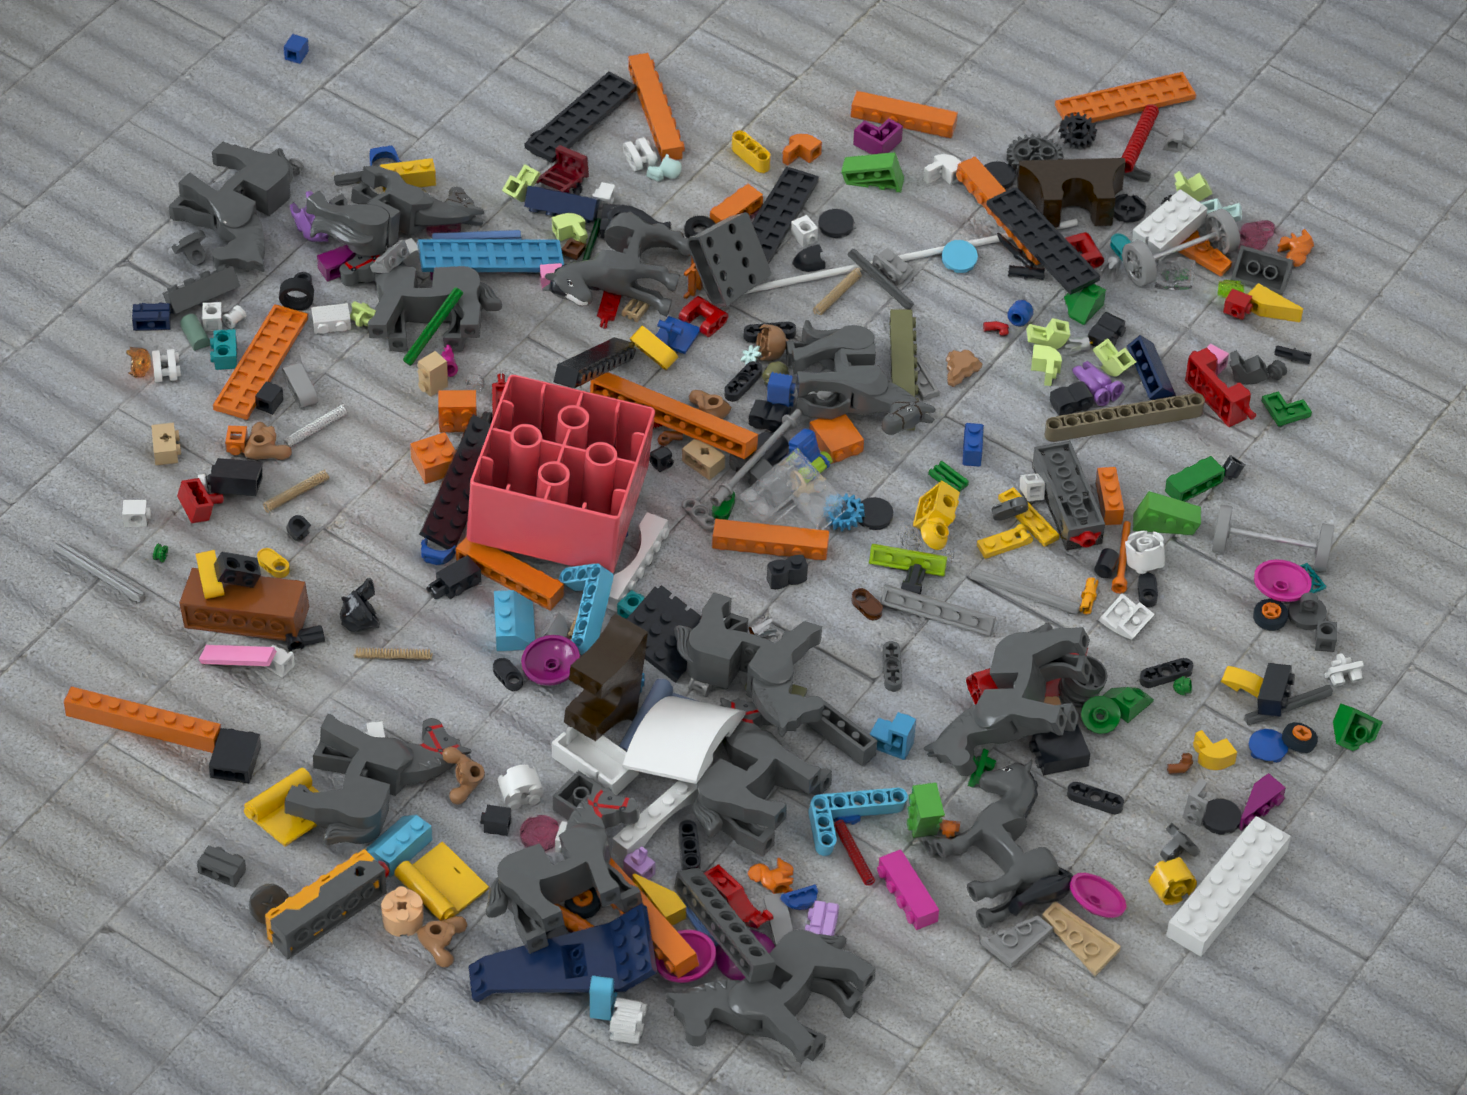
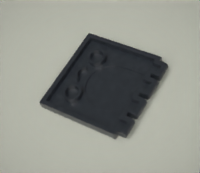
M661 585L659 588L654 587L627 620L648 632L645 660L676 683L687 670V660L677 650V640L674 635L675 627L682 625L693 629L700 623L702 616L692 608L686 611L687 604L676 596L673 599L669 598L672 593Z

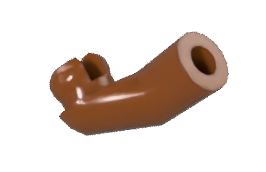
M665 430L659 435L657 441L661 446H666L673 440H683V433Z
M1183 753L1179 763L1167 764L1168 774L1187 772L1193 765L1192 755L1190 753Z

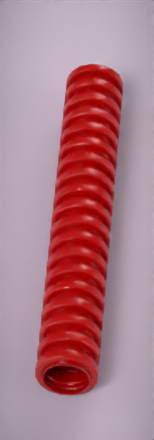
M1153 104L1145 106L1121 157L1125 158V173L1133 170L1159 115L1158 107Z

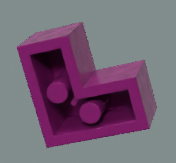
M888 118L878 128L864 120L854 129L853 145L871 155L890 153L902 141L903 125Z

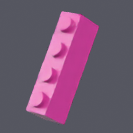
M900 849L879 857L877 872L880 878H884L888 891L896 897L898 907L900 909L903 908L908 923L913 924L914 928L919 930L938 922L939 908L902 850Z

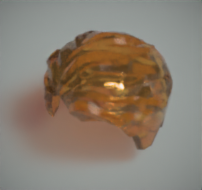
M130 347L126 354L131 356L132 372H128V374L134 378L144 377L151 368L149 351L144 348Z

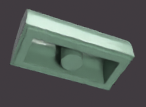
M195 314L184 316L180 321V327L193 350L210 346V339Z

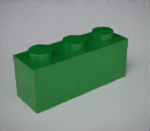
M1212 456L1201 459L1196 464L1170 475L1166 479L1165 492L1171 498L1186 502L1222 483L1225 469Z

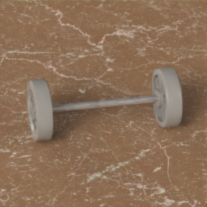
M1220 505L1212 547L1213 552H1225L1227 538H1229L1231 533L1315 549L1314 570L1326 572L1334 525L1323 523L1317 543L1231 528L1232 523H1230L1233 507Z

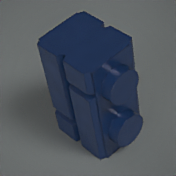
M170 303L133 304V331L171 330Z

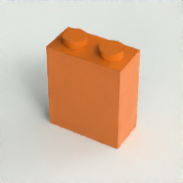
M846 414L831 420L819 418L810 422L809 429L814 431L818 448L821 452L825 451L831 456L833 460L831 464L863 452L864 439Z

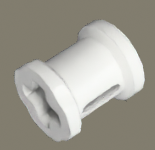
M236 305L230 313L222 316V320L228 328L233 329L236 323L240 320H245L247 315L240 306Z

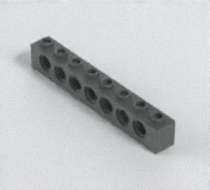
M699 868L677 871L674 889L750 983L772 979L776 968L774 958L770 956L764 946L752 934L745 923L717 891L716 887L708 880L707 876Z

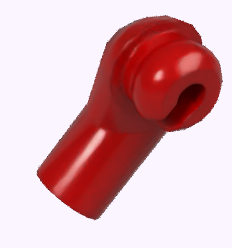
M998 321L983 322L984 331L999 330L1001 336L1009 334V326L1006 323Z

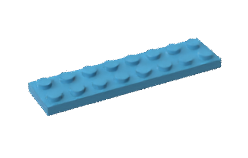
M418 239L417 242L422 272H434V267L454 266L470 267L476 272H540V265L557 263L564 265L560 240Z

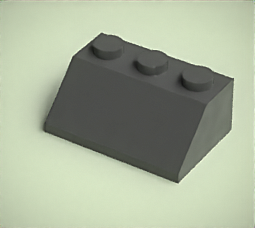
M1241 245L1231 280L1254 287L1259 283L1271 291L1283 295L1291 277L1295 260Z

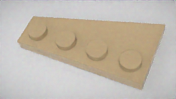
M1056 901L1042 915V919L1053 927V931L1094 976L1120 952L1121 946Z

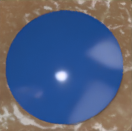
M1272 729L1258 730L1249 739L1251 756L1255 759L1278 763L1282 761V758L1288 751V747L1282 740V734Z

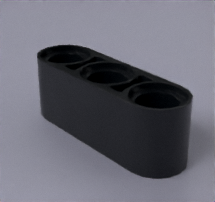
M683 820L679 824L678 832L682 870L700 869L701 858L697 825L692 820Z

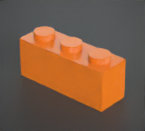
M746 184L733 195L727 197L722 203L713 207L710 211V218L717 224L730 216L741 213H748L751 216L762 207L763 194L750 184Z
M1116 467L1097 468L1095 484L1101 515L1105 525H1121L1123 522L1124 505Z

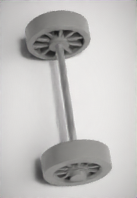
M1225 209L1210 212L1205 219L1207 235L1155 255L1152 254L1149 247L1141 240L1126 244L1123 247L1122 259L1129 278L1137 286L1150 284L1155 281L1157 276L1155 260L1207 240L1210 241L1214 249H1218L1224 255L1236 251L1240 244V234L1234 218Z

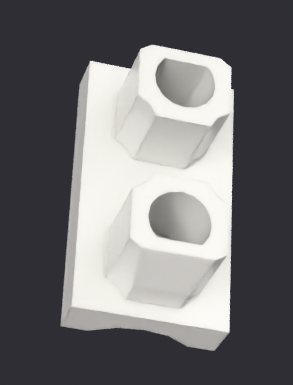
M1342 653L1337 654L1336 660L1331 661L1332 667L1324 674L1325 678L1330 679L1334 687L1345 684V675H1349L1351 683L1360 682L1363 679L1361 669L1364 667L1363 661L1351 663V657L1345 658Z

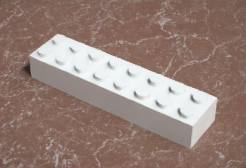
M1256 816L1169 921L1166 937L1202 957L1287 852L1291 836Z

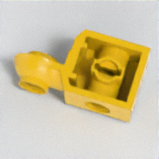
M944 481L939 482L919 498L913 526L921 531L925 543L935 550H941L946 546L949 535L948 526L955 520V511L959 504L960 492Z

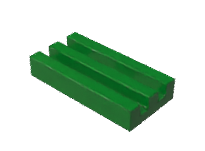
M942 460L939 462V465L936 464L934 466V469H929L928 475L938 482L944 481L959 492L969 485V481Z

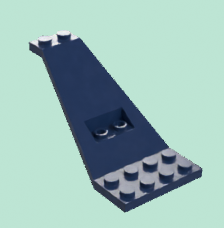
M643 903L609 923L547 939V947L529 954L524 945L484 956L468 966L472 999L477 1003L493 993L590 992L592 976L614 978V992H626L657 973L647 906Z

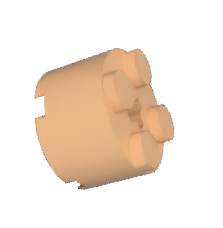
M400 886L388 893L382 900V921L388 933L399 937L405 934L411 936L422 927L424 919L423 901L416 892Z

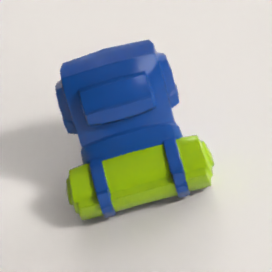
M803 429L789 441L790 453L782 459V463L799 469L798 473L801 474L806 484L815 480L833 462L827 452H820L816 435L810 429Z

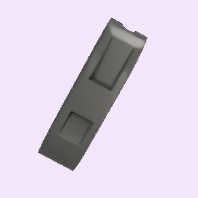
M1017 497L997 504L991 510L993 518L999 521L1022 514L1029 509L1025 497Z

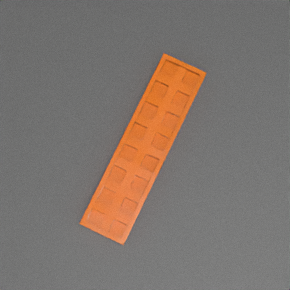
M1179 72L1055 100V107L1063 120L1065 116L1069 117L1070 113L1076 116L1077 112H1079L1080 116L1086 114L1087 119L1092 118L1091 123L1142 112L1148 104H1153L1159 108L1196 99V93L1184 73Z
M274 304L215 400L213 410L248 420L256 407V394L266 381L271 382L308 320L307 313Z

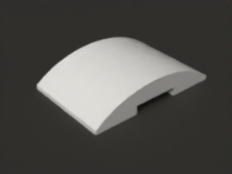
M674 696L665 697L658 701L641 721L627 750L623 768L697 784L712 763L713 752L725 736H731L746 715V712Z

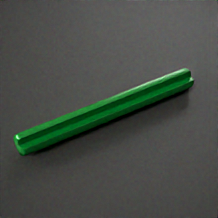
M455 287L405 355L403 361L411 366L461 298L463 292L459 288Z

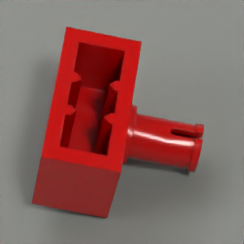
M199 478L182 480L177 494L191 523L209 521L214 504H222L224 501L223 494H208Z

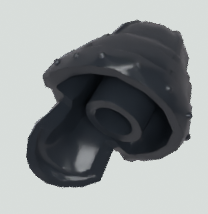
M367 578L362 585L353 590L348 596L341 597L343 601L340 611L341 625L349 631L355 632L379 628L380 622L375 615L377 613L368 601L375 595L374 583L371 578Z

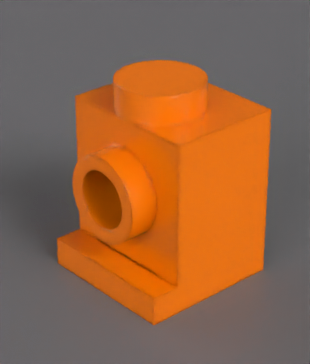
M228 425L225 441L226 452H230L232 455L244 453L245 445L248 441L247 426ZM233 434H242V436H233Z

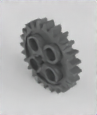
M1031 133V137L1024 134V138L1018 136V141L1013 139L1012 144H1009V148H1007L1006 160L1014 170L1017 169L1016 174H1018L1019 161L1063 159L1064 152H1062V147H1058V142L1053 143V138L1047 140V136L1041 138V135L1038 134L1035 137Z

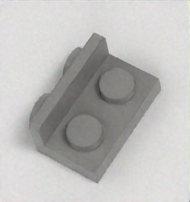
M400 240L396 245L389 247L382 256L378 257L370 265L371 271L375 273H389L394 267L404 261L410 255L405 240Z
M886 248L880 254H874L872 262L874 267L883 272L891 282H895L898 286L913 274L914 269L889 248Z
M1199 779L1189 793L1182 817L1189 823L1199 827L1202 825L1208 804L1204 800L1207 795L1205 790L1207 782Z

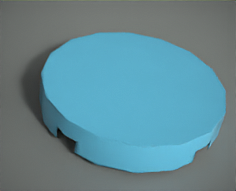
M953 240L946 244L941 257L943 264L949 270H954L956 273H966L974 268L978 254L975 247L969 242Z

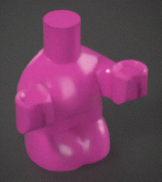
M446 345L447 347H444L445 351L441 353V356L447 361L448 377H452L457 374L458 366L455 362L451 346Z

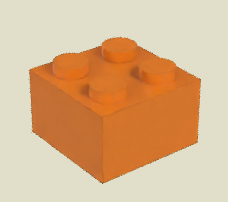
M438 390L439 432L465 431L470 417L473 414L477 416L476 390Z
M446 432L410 443L411 459L424 483L428 484L443 479L456 451Z

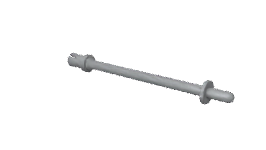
M796 409L791 415H784L782 417L783 424L728 483H722L719 486V490L710 498L713 505L720 506L727 497H730L733 494V487L788 428H796V420L802 414L800 409Z

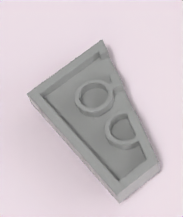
M1035 916L1016 924V927L1007 931L1001 930L997 932V935L990 938H982L980 944L1012 968L1053 932V927L1041 917Z

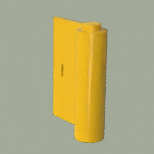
M302 767L244 804V814L246 817L252 819L284 847L317 826L313 821L285 813V799L292 785L296 787L299 784L305 785L311 792H319L312 786V778L309 772Z
M443 841L414 864L404 861L394 871L395 877L407 889L416 892L421 897L423 905L439 921L456 916L489 890V886Z

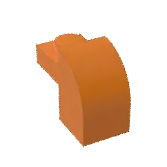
M795 134L789 137V145L782 152L783 163L788 166L798 157L811 163L821 155L822 141L809 134Z

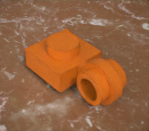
M942 819V823H940V829L943 830L942 835H946V838L954 836L955 831L959 832L961 822Z

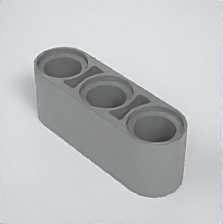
M298 362L282 367L284 380L299 408L317 404V393L302 364Z

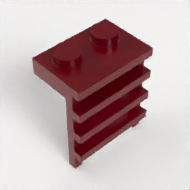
M559 145L555 148L557 163L540 175L536 184L542 183L561 192L569 193L570 188L574 189L577 183L583 182L582 179L584 177H589L588 156Z

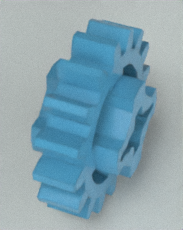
M845 493L844 497H841L838 494L837 499L831 497V503L826 502V507L823 508L824 519L827 521L828 526L833 525L834 530L840 527L841 531L844 528L851 530V526L858 527L857 522H863L862 517H865L864 504L861 503L860 498L855 499V495L848 497V494Z

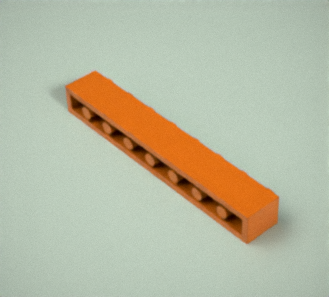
M649 53L628 56V70L633 84L637 85L636 92L661 162L666 154L674 160L682 159V152L685 151L684 142L680 141V131L676 129V121L674 117L672 118L671 107L667 106V96L663 94L662 82L659 83L658 71L654 70V60L650 59Z
M975 156L957 164V179L966 186L968 192L974 195L977 202L982 204L987 213L1006 231L1008 237L1016 242L1018 248L1024 251L1027 258L1032 260L1036 266L1041 264L986 205L988 199L1006 191Z
M72 686L64 699L65 713L68 717L213 753L221 729V724Z
M610 857V865L620 872L629 884L637 887ZM641 891L643 904L647 906L654 954L658 960H663L668 972H673L679 979L699 966L697 954ZM611 904L613 909L617 908L619 910L620 916L624 914L617 906Z

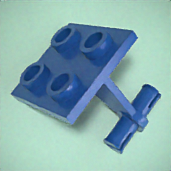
M668 316L665 321L659 320L657 327H660L655 336L672 350L686 354L699 335L700 327Z

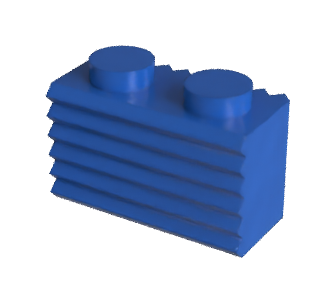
M772 372L768 381L767 401L772 404H782L789 408L790 406L793 407L795 396L792 394L795 393L796 383H793V376Z
M965 424L962 462L964 466H981L983 424Z

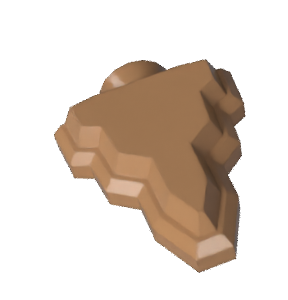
M953 350L948 353L946 358L948 363L947 370L949 371L947 374L948 385L954 387L960 384L964 378L970 377L981 369L983 364L971 351L962 350L959 352Z

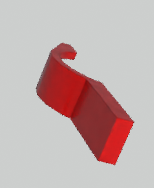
M719 864L703 873L746 926L757 929L768 920L774 919L767 909L763 913L758 911L749 901L743 886Z

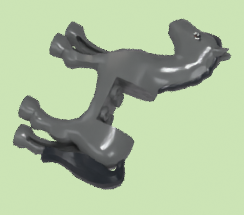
M615 206L608 211L609 224L604 234L607 245L613 250H602L596 254L594 259L570 262L556 268L554 273L545 275V278L550 280V284L542 288V291H551L555 296L574 302L578 306H588L592 303L591 290H602L610 294L626 296L645 302L657 309L661 315L667 317L672 299L663 298L659 291L641 287L638 285L637 279H655L664 284L668 290L675 292L680 275L670 273L667 267L662 265L642 264L640 256L647 249L664 247L679 250L682 255L690 257L691 253L687 245L688 238H685L681 231L671 230V222H658L643 210L633 206Z
M1032 760L1025 765L1015 762L998 770L986 771L981 775L979 781L980 788L985 792L998 794L1003 797L981 811L970 829L950 838L928 835L922 839L924 848L929 855L932 856L938 853L942 858L953 853L964 854L970 846H978L1005 872L1003 876L993 881L980 882L974 880L967 884L969 896L975 902L985 897L993 899L999 894L1012 891L1010 897L1001 905L994 908H981L976 911L977 920L983 928H988L995 922H1002L1011 914L1017 916L1027 905L1059 901L1070 892V882L1073 874L1058 866L1056 858L1049 849L1039 847L1023 853L1022 848L1014 842L1026 830V819L1038 796V784L1030 772Z

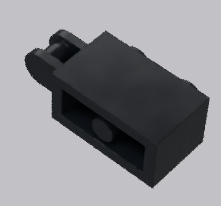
M467 555L436 572V580L431 582L426 590L433 594L434 599H439L445 595L452 599L481 582V569Z

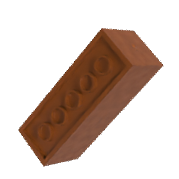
M198 568L191 569L179 602L184 628L283 641L286 640L285 635L288 633H292L293 637H297L299 630L303 628L310 607L305 581L260 576L254 588L222 583L224 596L205 599Z

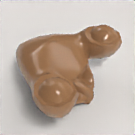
M693 390L689 395L690 402L697 404L699 410L721 419L725 418L732 408L721 396L710 395L702 390Z
M257 422L252 426L244 453L249 459L275 458L285 460L292 455V450L288 445L276 446L275 428L273 426L268 427L263 422Z
M449 746L443 751V759L447 763L457 764L456 778L460 783L458 788L451 790L449 797L453 804L460 805L466 801L470 793L482 782L485 771L481 764L470 759L457 748Z
M454 916L442 921L429 922L416 932L420 943L432 954L436 964L441 967H449L453 964L454 957L449 951L445 950V947L449 946L455 933L464 932L468 925L466 919L462 916Z

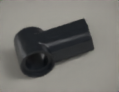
M919 564L910 566L906 579L902 582L901 589L921 595L926 569Z
M322 625L301 629L297 637H293L292 633L285 635L287 648L291 652L295 649L302 650L306 645L325 642Z

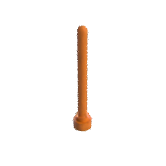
M1129 521L1123 523L1117 577L1112 580L1111 587L1113 592L1119 594L1127 590V581L1124 576L1126 568L1125 542L1128 540L1131 527Z

